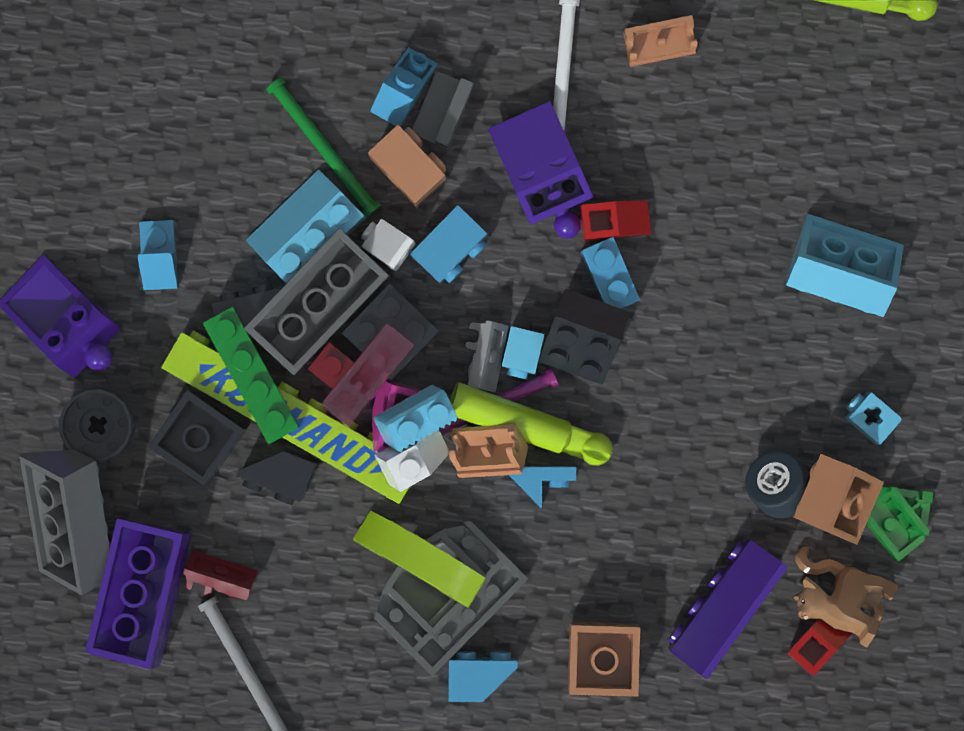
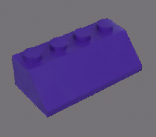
M117 518L85 653L147 669H153L161 665L192 533L160 525Z
M748 538L744 543L738 541L727 556L731 560L724 571L719 568L713 574L707 584L711 587L704 599L700 596L695 599L687 612L691 615L684 627L678 624L667 639L671 643L668 647L669 651L705 679H708L788 568L786 564Z

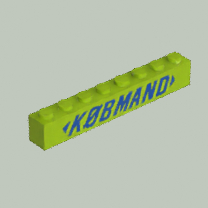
M194 330L190 335L181 332L161 368L255 421L218 351L208 346L211 340ZM281 381L277 387L299 426L297 430L283 438L400 504L409 487L400 492L388 484L374 456L379 452L373 451V433L370 432L368 437L356 431L357 423L343 415H340L339 419L336 420L326 414L329 409L327 406L313 398L310 399L309 403L296 397L299 390Z

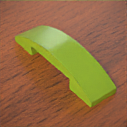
M371 510L353 538L355 542L422 579L467 608L470 607L486 580L485 577L454 557Z

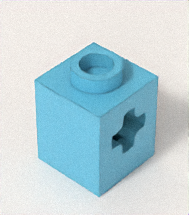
M511 326L501 366L508 368L507 375L527 379L528 373L535 374L545 334Z
M866 392L864 396L858 393L846 406V409L850 412L845 416V419L876 445H881L902 420L899 415L872 392ZM865 409L877 410L874 415L877 419L876 423H865L867 415L864 413Z

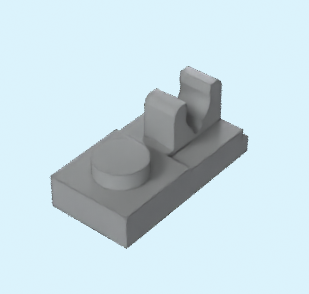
M487 320L486 324L473 322L470 324L469 329L478 331L479 337L475 343L466 342V348L476 350L473 361L468 369V385L480 390L496 392L508 326Z

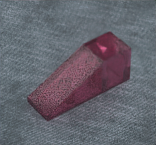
M386 324L322 402V407L346 427L350 428L414 345L389 324Z

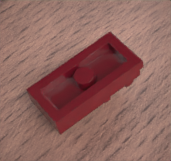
M193 550L183 574L186 575L185 587L188 590L192 589L195 582L205 585L204 595L209 596L214 588L216 591L225 593L230 597L248 600L258 571Z

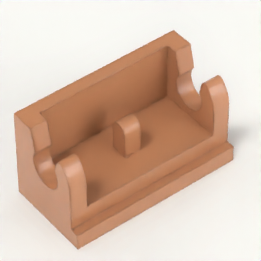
M693 16L626 28L623 36L629 66L633 67L696 54L697 39H695L693 33Z
M516 424L452 428L451 438L457 450H449L448 452L459 478L522 474L528 445Z

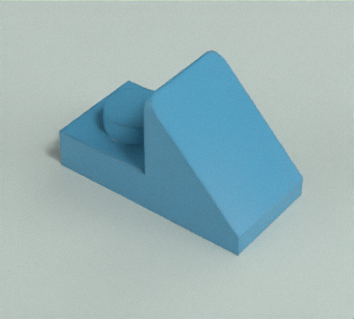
M175 221L139 222L141 254H138V262L143 289H178Z
M524 466L522 474L509 476L542 508V481H548V487H569V481H576V466Z

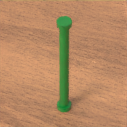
M280 77L266 88V91L270 95H275L364 209L362 214L367 218L382 206L378 200L374 201L346 166L286 89L284 79Z

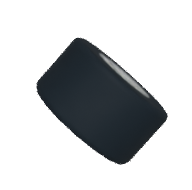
M773 451L758 457L752 463L745 477V488L749 498L766 515L775 518H787L795 515L797 506L810 480L808 470L792 454L783 451Z

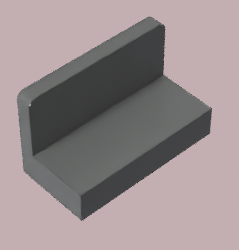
M436 72L412 130L419 138L448 149L473 91L474 83L463 78L457 80L443 73Z

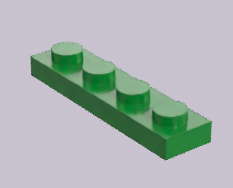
M231 307L204 322L203 325L267 443L271 444L297 430L299 426L250 335L243 328L244 324L235 308Z

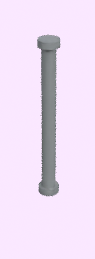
M216 596L198 606L201 612L205 611L272 731H288L216 605L219 602Z

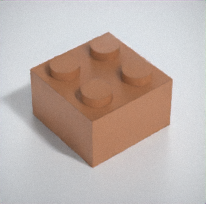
M397 125L368 152V155L417 209L446 182V175L444 174L446 166L433 152L428 156L421 149L423 141L409 126L403 130Z
M820 454L818 461L811 468L810 480L797 506L794 518L858 545L884 482L855 467Z
M570 622L569 694L638 697L640 626L636 623Z

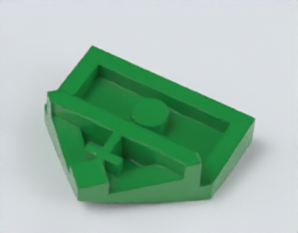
M897 487L881 488L866 525L895 562L902 560L925 541V536H929L928 522L930 503L933 502V492L900 489Z

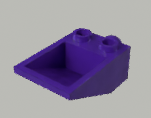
M551 101L489 127L488 131L529 224L532 225L555 214L554 230L557 235L564 239L575 237L581 229V221L576 214L569 212L568 208L593 198V195ZM567 179L572 180L575 185L571 192H565L562 189V183ZM535 193L542 194L544 198L543 203L539 206L531 203V197Z
M42 255L0 300V308L55 366L72 377L76 378L87 365L93 370L102 371L111 364L112 352L106 344L121 328L45 255Z

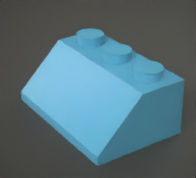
M317 170L246 241L286 283L338 228L348 236L366 218L320 170Z
M807 214L790 264L786 286L884 317L898 287L904 245Z

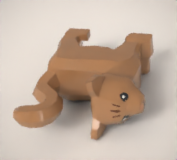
M803 546L799 548L795 554V561L800 570L811 575L831 572L835 577L831 596H828L809 577H805L803 580V590L794 596V599L797 601L796 605L799 608V617L804 620L810 618L822 619L834 629L852 632L859 636L860 644L868 647L881 624L880 620L886 610L880 604V601L883 597L892 600L899 585L880 576L864 573L857 568L845 567L831 559L812 563L808 560L809 547ZM862 607L868 610L871 613V617L865 614L860 608Z

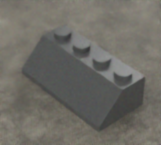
M338 228L243 328L290 373L295 375L389 275Z
M76 450L23 453L19 455L39 572L76 593L84 595L101 585L110 549L107 535L108 526L105 522L103 510L104 499L101 494L98 478V465L95 460Z

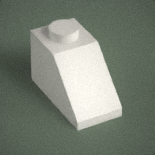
M383 219L378 224L372 221L361 236V239L365 241L361 247L395 272L416 245L413 239Z
M438 430V432L433 431L432 435L427 434V437L421 438L420 442L415 441L414 445L409 444L408 449L403 448L402 452L388 447L374 456L388 484L401 492L430 476L449 455V449Z

